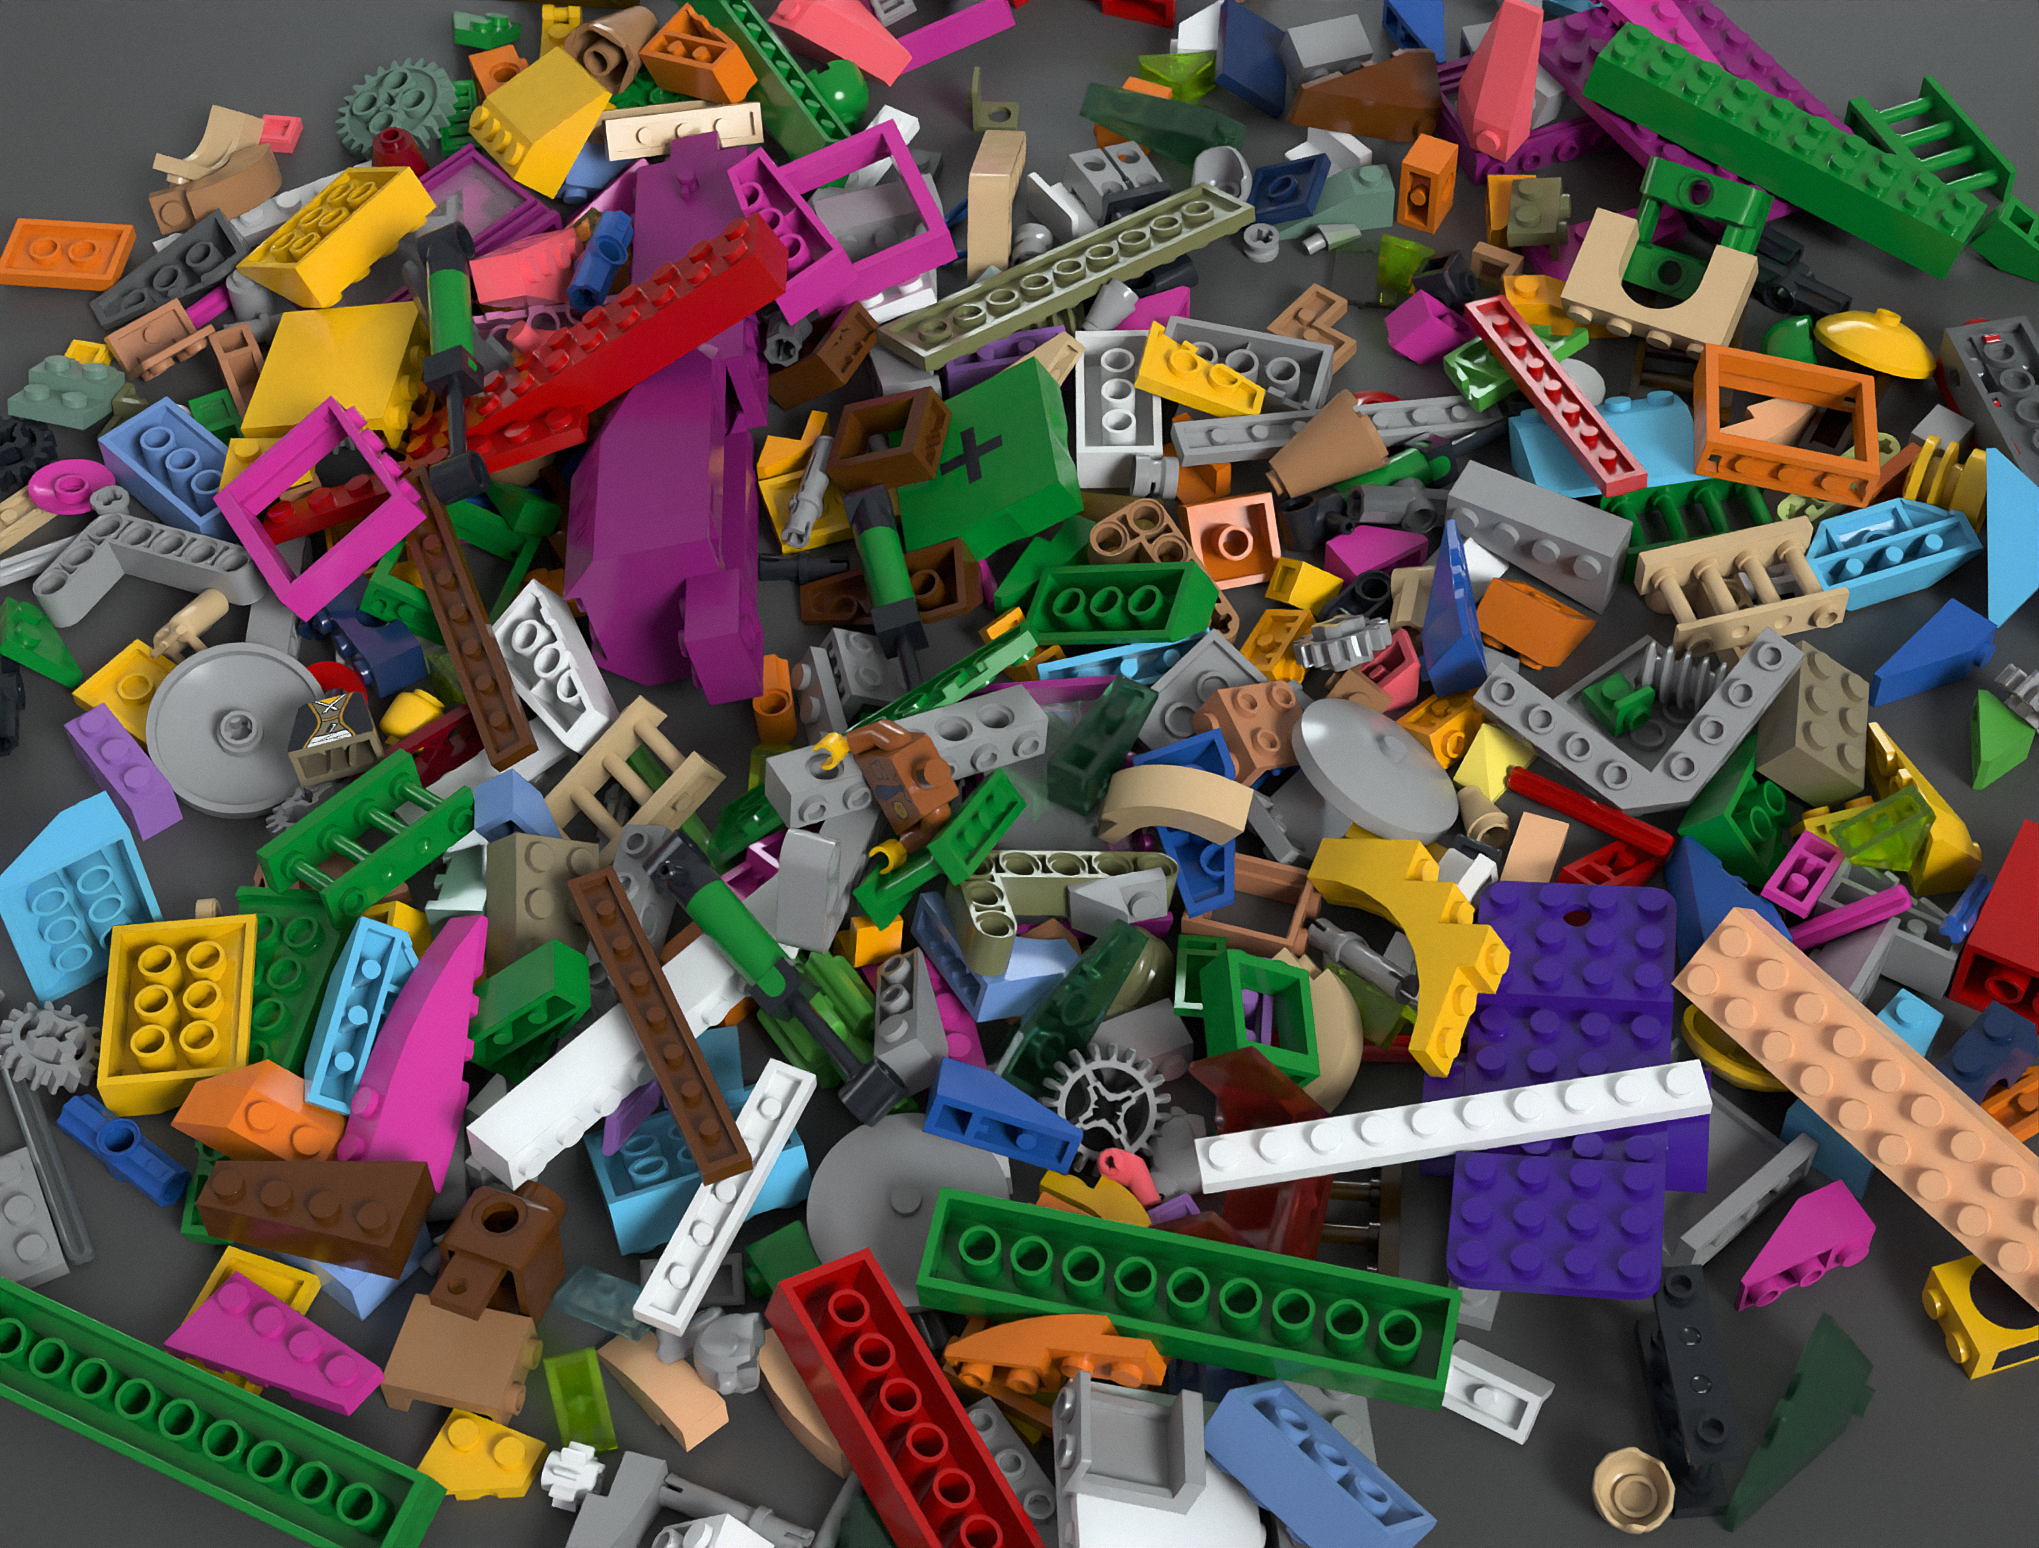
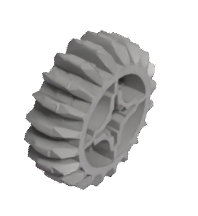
M1109 1042L1105 1048V1057L1100 1056L1099 1047L1096 1043H1089L1087 1045L1088 1060L1084 1061L1077 1049L1069 1051V1058L1074 1067L1069 1069L1064 1063L1057 1061L1054 1063L1053 1068L1062 1076L1060 1082L1058 1083L1050 1078L1043 1079V1086L1055 1090L1053 1099L1047 1097H1038L1037 1099L1045 1107H1052L1054 1113L1066 1120V1098L1073 1084L1079 1079L1085 1095V1105L1068 1122L1084 1131L1096 1126L1100 1127L1105 1131L1108 1138L1112 1139L1116 1148L1134 1155L1139 1150L1148 1158L1154 1155L1151 1146L1146 1143L1148 1138L1151 1136L1154 1138L1163 1137L1159 1130L1154 1129L1156 1120L1167 1122L1172 1117L1169 1113L1157 1112V1104L1171 1101L1169 1093L1155 1095L1153 1088L1165 1081L1163 1075L1157 1074L1149 1079L1144 1076L1151 1069L1153 1062L1150 1059H1144L1134 1067L1132 1064L1137 1051L1133 1048H1127L1121 1060L1117 1059L1118 1046L1112 1042ZM1104 1067L1116 1069L1128 1076L1134 1082V1085L1110 1093L1102 1086L1100 1081H1097L1092 1070ZM1096 1095L1109 1102L1123 1099L1115 1104L1116 1111H1110L1114 1114V1117L1110 1120L1112 1124H1109L1104 1118H1089L1093 1115V1108H1099L1094 1105L1098 1099ZM1142 1098V1120L1138 1130L1129 1140L1123 1122L1124 1114L1131 1105L1136 1103V1100ZM1080 1143L1072 1163V1169L1081 1172L1089 1159L1091 1160V1175L1100 1177L1097 1157L1102 1151L1090 1150Z

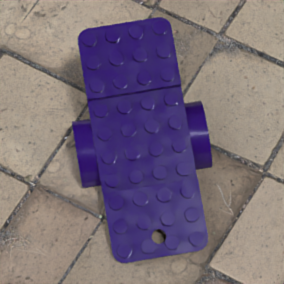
M1498 881L1488 885L1482 891L1480 897L1478 924L1490 925L1511 953L1508 969L1502 975L1496 994L1478 993L1475 1010L1470 1016L1467 1053H1459L1454 1058L1447 1078L1430 1077L1425 1071L1422 1103L1671 1064L1674 986L1671 983L1674 981L1677 904L1674 897L1663 889L1653 887ZM1571 911H1582L1587 913L1591 920L1583 926L1576 927L1567 924L1563 918ZM1702 1066L1711 1097V1067ZM1710 1114L1472 1152L1456 1151V1154L1420 1160V1175L1454 1177L1446 1256L1449 1278L1461 1287L1478 1290L1623 1300H1642L1653 1296L1659 1290L1661 1284L1665 1191L1707 1193Z

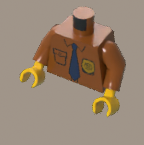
M880 720L848 731L846 738L841 734L831 732L825 735L813 747V751L824 748L832 754L831 757L827 758L820 765V768L824 770L833 769L852 751L853 757L895 834H900V840L888 839L870 851L869 857L881 851L889 859L888 867L881 870L880 874H887L901 866L906 861L907 852L915 854L927 846L944 824L949 821L951 808L948 803L959 795V790L951 777L949 764L941 758L934 743L926 733L909 732L891 720Z

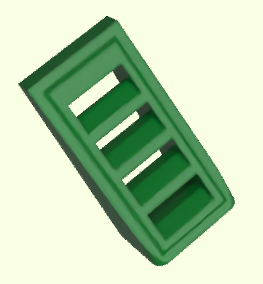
M474 80L452 81L457 90L454 94L458 98V102L452 105L456 110V114L446 117L451 125L449 127H440L443 157L455 154L469 143L474 145L478 153H482V146L473 136L450 139L453 136L471 135L468 132L470 118L473 111L480 106Z
M493 480L490 483L489 491L485 492L513 531L543 537L552 535L562 512L554 503L519 485Z

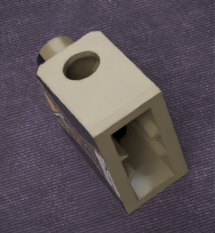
M335 688L327 691L324 694L323 700L304 704L298 708L287 753L302 788L369 771L386 758L362 692L348 693L343 689Z

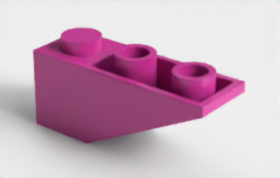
M1842 1179L1797 1199L1741 1279L1734 1303L1737 1312L1754 1304L1757 1307L1766 1306L1776 1300L1783 1291L1798 1284L1800 1287L1809 1286L1818 1281L1826 1271L1841 1264L1844 1267H1850L1865 1258L1869 1252V1246L1876 1226Z

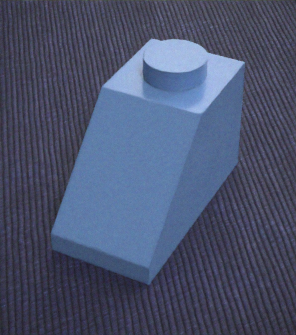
M585 142L555 197L563 198V201L568 204L585 203L587 198L602 190L634 158L608 161L605 156L604 144Z
M513 768L475 787L474 830L489 843L516 832L563 839L542 794Z

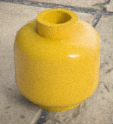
M415 689L413 693L401 692L396 696L379 723L381 731L387 737L384 743L387 748L393 746L444 716L445 706L438 699L420 689ZM424 748L418 749L413 754L420 755Z

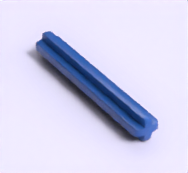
M1986 874L1976 875L1939 925L1940 935H1949L1951 943L1957 944L1962 942L1977 921L1995 881L1988 882Z

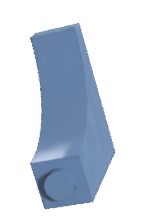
M937 891L920 894L910 932L976 1023L1077 1006L1089 968L1065 938L1042 940L1016 936L1007 971L1000 976H982L969 969L964 961L943 897Z

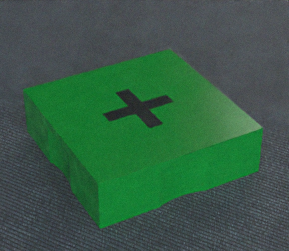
M1033 356L946 400L944 403L951 411L952 416L935 479L897 487L906 553L961 537L977 562L1013 541L1030 537L1083 511L1084 507L1076 466L1068 451V426L1060 385L1038 359ZM905 428L888 432L891 449L901 446Z

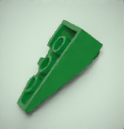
M1758 726L1693 801L1677 832L1681 840L1683 836H1692L1721 860L1722 868L1731 876H1740L1748 884L1764 888L1787 856L1788 847L1783 842L1781 843L1783 828L1791 826L1792 813L1786 809V798L1789 791L1755 770Z

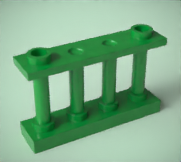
M1931 74L1923 76L1919 98L1910 102L1878 111L1863 96L1848 101L1844 124L1850 127L1855 135L1865 139L1869 145L1885 153L1899 156L1905 163L1922 172L1933 173L1966 162L1976 174L1946 184L1960 191L1967 192L1989 187L2001 202L2011 196L2017 174L2013 163L2007 160ZM1924 114L1933 124L1902 135L1895 133L1889 126V124ZM1945 138L1954 148L1953 150L1922 160L1916 157L1910 150L1911 148Z
M1717 478L1648 487L1631 491L1621 496L1605 498L1603 494L1595 495L1593 505L1595 508L1633 522L1629 541L1630 548H1628L1622 578L1624 584L1634 582L1638 556L1641 552L1734 532L1719 502L1721 500L1743 497L1756 527L1773 523L1761 496L1764 493V488ZM1701 504L1714 534L1690 538L1678 507ZM1660 511L1672 541L1648 544L1636 514Z
M399 748L255 853L269 888L281 894L299 880L319 892L332 928L339 931L474 830L475 800L471 788L465 785L445 800L423 788L412 755ZM407 801L428 812L410 826L389 815ZM371 827L392 838L373 853L353 841ZM336 853L356 865L338 879L332 878L317 868Z
M1001 767L982 779L927 846L915 854L907 852L906 861L901 866L887 874H880L879 872L889 865V859L884 854L852 891L857 898L861 912L868 919H871L880 931L891 924L925 882L940 873L947 875L954 886L970 878L1027 806L1026 802Z

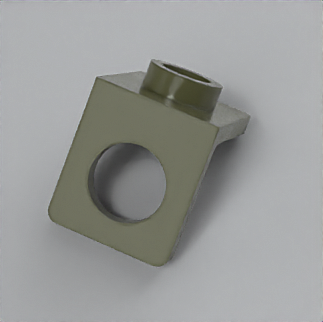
M974 67L972 87H966L965 109L966 111L973 112V131H1018L1020 103L982 101L980 67ZM996 111H1004L1010 114L1011 117L1003 122H995L989 118V115Z

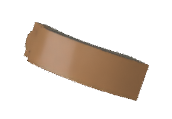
M269 142L232 152L228 164L219 171L193 182L152 192L149 194L148 199L160 231L164 235L194 227L218 208L229 220L238 217L271 198L279 190L282 184V176Z

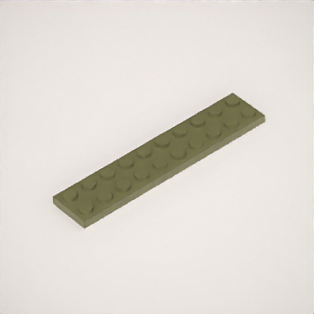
M1205 182L1199 183L945 297L935 304L921 308L876 328L878 343L925 372L938 370L945 363L960 356L973 354L984 345L998 339L1008 338L1013 332L1030 324L1040 323L1046 317L1063 309L1077 306L1080 301L1098 294L1102 285H1108L1113 278L1120 282L1138 278L1154 267L1171 263L1178 256L1194 249L1204 248L1209 242L1224 235L1238 232L1240 228L1256 221L1255 207Z

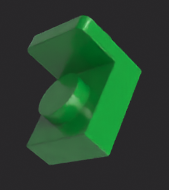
M1617 672L1584 689L1581 702L1613 737H1616L1628 730L1641 728L1651 719L1655 691L1650 685L1636 690L1620 672Z

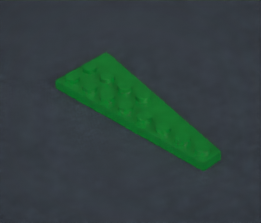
M1027 618L844 731L841 735L845 736L848 731L880 720L896 721L956 703L970 692L987 686L996 678V674L1009 665L1016 667L1030 659L1036 652L1034 648L1038 646L1039 632L1031 620ZM765 781L720 808L706 851L716 867H719L778 825L784 823L765 796Z
M239 886L235 895L240 901L238 915L256 914L258 918L248 1066L270 1060L298 1076L311 1044L331 973L361 914L337 931L331 926L321 896L317 890L286 889L279 894L267 887ZM196 1140L194 1149L199 1153L194 1180L189 1181L181 1234L190 1242L232 1246L233 1241L208 1236L196 1202L215 1162L234 1160Z

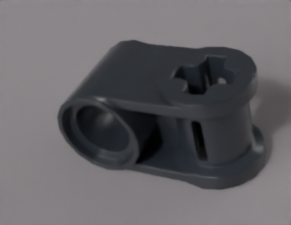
M1378 570L1362 573L1338 596L1330 599L1322 607L1316 622L1321 623L1335 616L1350 613V615L1354 616L1363 614L1364 618H1369V620L1381 617L1382 620L1387 619L1389 624L1394 604L1391 592V577L1387 573Z

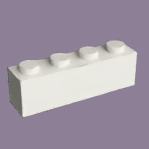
M537 716L528 723L539 751L506 770L498 772L491 766L484 748L471 760L457 769L444 774L440 780L427 787L426 790L445 800L465 785L471 788L475 800L476 786L513 768L544 797L579 761L576 751L564 745L543 720ZM410 801L405 802L394 811L396 819L408 826L428 813ZM444 852L427 864L432 870L443 864Z

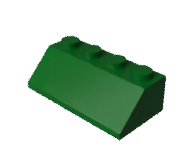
M1195 561L1050 566L1043 569L1026 619L1029 618L1039 632L1038 645L1174 643L1207 629L1219 591Z

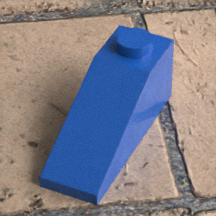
M1384 0L1382 26L1401 49L1430 48L1435 52L1437 65L1446 63L1444 5L1442 0Z
M1951 598L1874 673L1868 704L1876 707L1963 680L1976 667L1984 668L1996 650V646L1992 642L1998 625Z
M942 1057L928 1092L922 1132L1067 1175L1082 1141V1130L992 1071Z

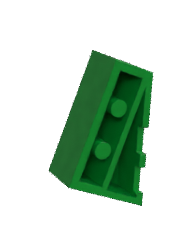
M553 938L474 987L473 993L479 997L478 1015L469 1019L467 1038L474 1041L473 1058L469 1061L495 1074L498 1073L517 1085L529 1077L531 1067L536 1062L543 1063L549 1056V1046L556 1038L563 1039L590 1008L589 957Z

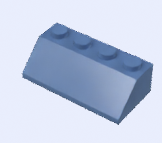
M164 397L97 439L105 466L113 473L115 481L167 526L233 544L240 542V539L213 500V497L218 494L228 447L170 398Z
M1280 1379L1229 1390L1204 1427L1205 1450L1209 1453L1208 1457L1212 1464L1240 1481L1248 1489L1247 1494L1249 1498L1261 1508L1272 1511L1287 1525L1286 1530L1288 1534L1301 1545L1311 1548H1412L1437 1523V1520Z

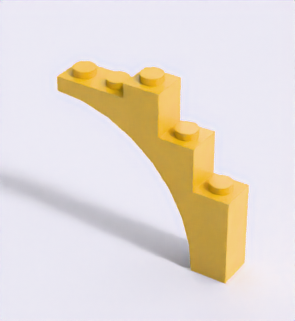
M1323 838L1307 878L1318 892L1322 893V897L1328 904L1365 910L1387 919L1406 933L1415 954L1419 978L1418 1013L1408 1051L1430 1077L1447 1078L1453 1060L1459 1054L1461 1039L1469 1017L1475 1010L1478 993L1496 994L1502 975L1508 969L1511 952L1490 925L1472 924L1475 909L1455 882L1437 881L1440 867L1420 840Z

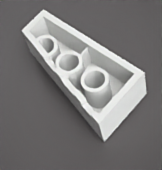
M533 578L495 622L492 629L517 693L564 745L584 756L615 723L620 714L566 600L563 601L561 596Z

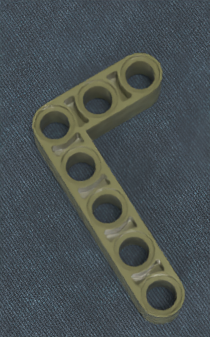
M991 850L970 878L956 886L948 878L944 901L966 965L977 974L994 977L1004 974L1009 966L1017 933V923L1014 915L1069 916L1067 885L1158 867L1162 868L1166 877L1168 911L1179 873V865L1170 856L1157 852Z

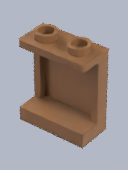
M415 1293L383 1375L385 1379L381 1382L380 1386L388 1408L408 1412L414 1399L487 1415L492 1418L493 1422L508 1427L512 1415L518 1416L523 1408L526 1396V1386L524 1383L529 1370H535L539 1365L543 1342L541 1339H538L533 1318L485 1308L479 1320L476 1321L433 1306L430 1303L429 1296Z

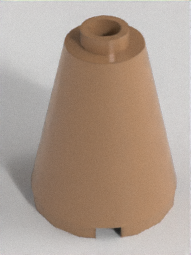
M633 6L577 26L565 40L564 50L612 95H619L631 85L643 61L638 53L659 32L658 21L647 8Z
M1348 389L1337 393L1268 461L1271 470L1265 476L1278 496L1285 492L1291 499L1382 468L1391 463V460L1387 457L1389 455L1387 448L1368 415H1363L1360 411L1355 412L1353 406L1359 402Z

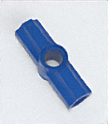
M605 210L601 214L584 252L574 262L575 272L566 293L569 296V305L580 313L603 305L618 269L627 261L628 254L626 250L633 236L634 229L631 225L632 218L621 210L616 212Z
M89 1094L84 1096L75 1095L63 1106L62 1113L56 1121L59 1129L105 1164L109 1174L114 1179L128 1182L160 1208L165 1205L173 1206L186 1194L189 1181L192 1180L189 1170L144 1137L139 1126L134 1121L119 1118Z

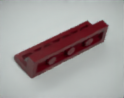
M468 702L384 750L385 757L387 758L399 748L412 755L413 752L423 747L424 749L420 756L413 760L422 787L426 789L440 780L447 772L457 769L477 756L484 749V745ZM462 725L456 735L446 739L452 729ZM366 772L351 775L352 780L355 781ZM394 811L389 814L392 817L396 818Z

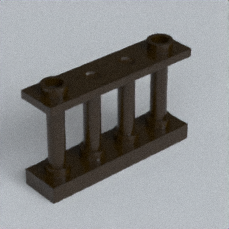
M1649 290L1646 306L1644 307L1654 309L1657 291ZM1748 304L1744 307L1728 347L1741 349ZM1639 337L1629 393L1620 392V396L1629 397L1631 400H1638L1639 386L1694 394L1693 377L1644 370L1643 366L1645 357L1695 365L1699 361L1689 357L1684 350L1671 346L1669 349H1660L1650 345L1646 338ZM1719 386L1720 428L1728 426L1734 389ZM1688 407L1694 421V408Z
M1284 1109L1283 1125L1293 1124L1294 1109ZM1402 1163L1380 1166V1178L1371 1177L1370 1182L1321 1178H1302L1279 1182L1275 1253L1286 1254V1240L1367 1246V1251L1377 1252L1376 1265H1367V1270H1357L1398 1278ZM1289 1197L1369 1202V1207L1378 1208V1221L1369 1220L1368 1225L1287 1220Z

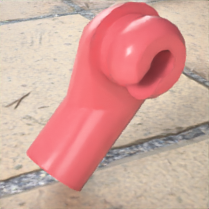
M1107 1148L1100 1152L1097 1157V1167L1101 1176L1104 1175L1108 1179L1117 1181L1122 1186L1129 1188L1130 1192L1145 1210L1161 1203L1160 1196L1146 1163L1141 1157L1118 1148Z

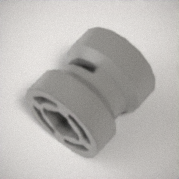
M1027 223L1018 227L1013 234L1010 268L1052 250L1053 235L1051 231L1037 223Z
M1134 454L1130 473V496L1145 497L1152 493L1157 494L1161 499L1174 500L1179 479L1178 457L1164 456L1160 460H1152L1149 455Z

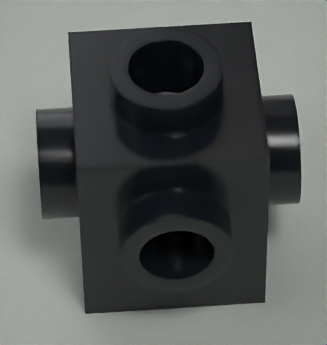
M1461 250L1424 257L1411 278L1415 287V293L1422 289L1461 316L1465 314V304L1472 302L1478 292L1476 276L1472 271H1469Z

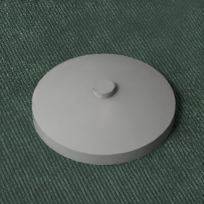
M227 643L204 649L177 665L156 690L146 719V742L149 755L155 766L172 785L175 797L197 811L226 819H248L273 813V808L281 806L285 802L284 799L292 797L296 793L295 789L301 786L287 753L298 708L304 704L323 700L324 692L318 681L304 665L290 655L275 648L254 643Z
M1326 698L1310 704L1295 722L1292 729V746L1303 772L1312 785L1332 806L1357 825L1387 840H1420L1424 846L1441 839L1455 822L1459 809L1458 798L1448 774L1427 748L1404 727L1389 717L1353 701Z
M902 1113L885 1116L874 1127L863 1124L848 1133L828 1152L821 1162L811 1183L807 1201L808 1232L814 1251L821 1264L824 1265L869 1247L907 1313L935 1310L934 1308L920 1306L916 1282L940 1186L1010 1200L1004 1173L992 1152L922 1132L925 1114Z

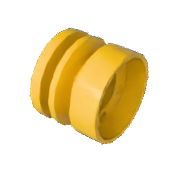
M1931 434L1928 436L1921 451L1913 459L1903 486L1902 498L1931 504L1948 512L1950 509L1962 511L1978 536L1987 514L1986 451L1975 448L1969 455L1965 465L1957 463L1959 442L1951 441L1943 458H1940L1942 437Z

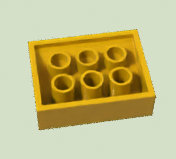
M556 46L488 95L482 106H478L473 111L468 132L512 179L554 199L610 100L612 93L564 49Z
M410 166L348 167L235 267L240 274L301 307L327 309L340 301L343 296L341 292L347 286L364 279L371 272L370 266L376 260L393 253L399 247L398 241L405 234L421 228L427 222L425 216L437 206Z
M256 914L112 927L97 1088L106 1108L118 1117L161 1114L183 1105L196 1082L248 1066L258 927Z

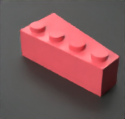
M569 228L528 236L469 261L479 304L501 308L510 306L511 310H524L531 306H552L566 304L570 301L566 290L575 272L574 262L584 252L583 243L580 238L576 237L575 229Z

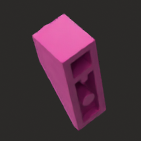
M1805 830L1767 882L1760 895L1804 919L1810 917L1815 911L1818 899L1848 852Z

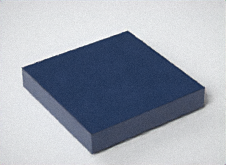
M1321 153L1257 168L1252 180L1251 192L1246 203L1255 207L1256 221L1242 227L1241 230L1245 231L1249 226L1257 223L1275 225L1313 216L1332 164L1327 154Z

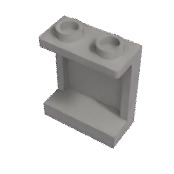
M1082 1370L1078 1371L1068 1388L1063 1387L1060 1390L1056 1402L1055 1415L1057 1420L1062 1421V1435L1056 1449V1465L1062 1467V1490L1184 1515L1187 1514L1206 1487L1202 1393L1182 1389L1171 1407L1092 1391L1091 1373Z

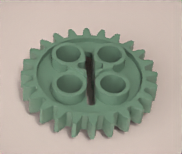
M407 58L402 66H399L396 60H394L387 71L382 66H379L377 76L372 77L366 74L364 77L367 83L363 86L354 84L352 87L356 94L343 98L348 106L338 109V113L342 118L335 121L340 129L337 131V135L350 155L354 154L359 162L364 159L367 162L372 160L373 139L382 130L389 127L407 130L411 133L418 147L430 148L427 140L431 137L436 139L442 137L438 129L451 125L446 117L456 114V110L452 105L458 102V98L454 94L457 90L445 70L439 68L434 61L427 64L424 58H420L416 64L413 63L411 58Z

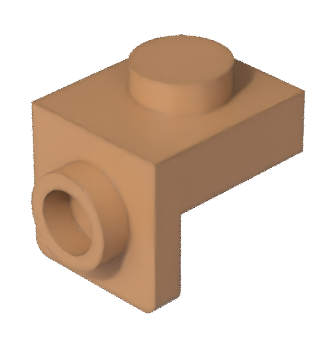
M1479 241L1472 251L1470 271L1475 274L1478 284L1497 290L1498 295H1501L1503 276L1524 275L1522 274L1524 256Z
M1361 664L1353 666L1348 670L1334 672L1325 683L1324 687L1330 691L1326 698L1353 701L1382 714L1395 699L1359 671L1362 668Z

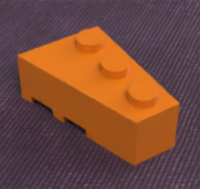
M688 2L638 53L659 89L725 105L736 104L742 101L749 89L758 81L738 45L720 29L712 27L703 15L699 16Z

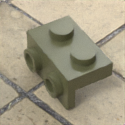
M1562 178L1513 179L1507 228L1508 247L1549 245L1551 261H1560L1561 246H1568L1569 242L1568 221H1564V218H1571L1570 193L1563 194Z

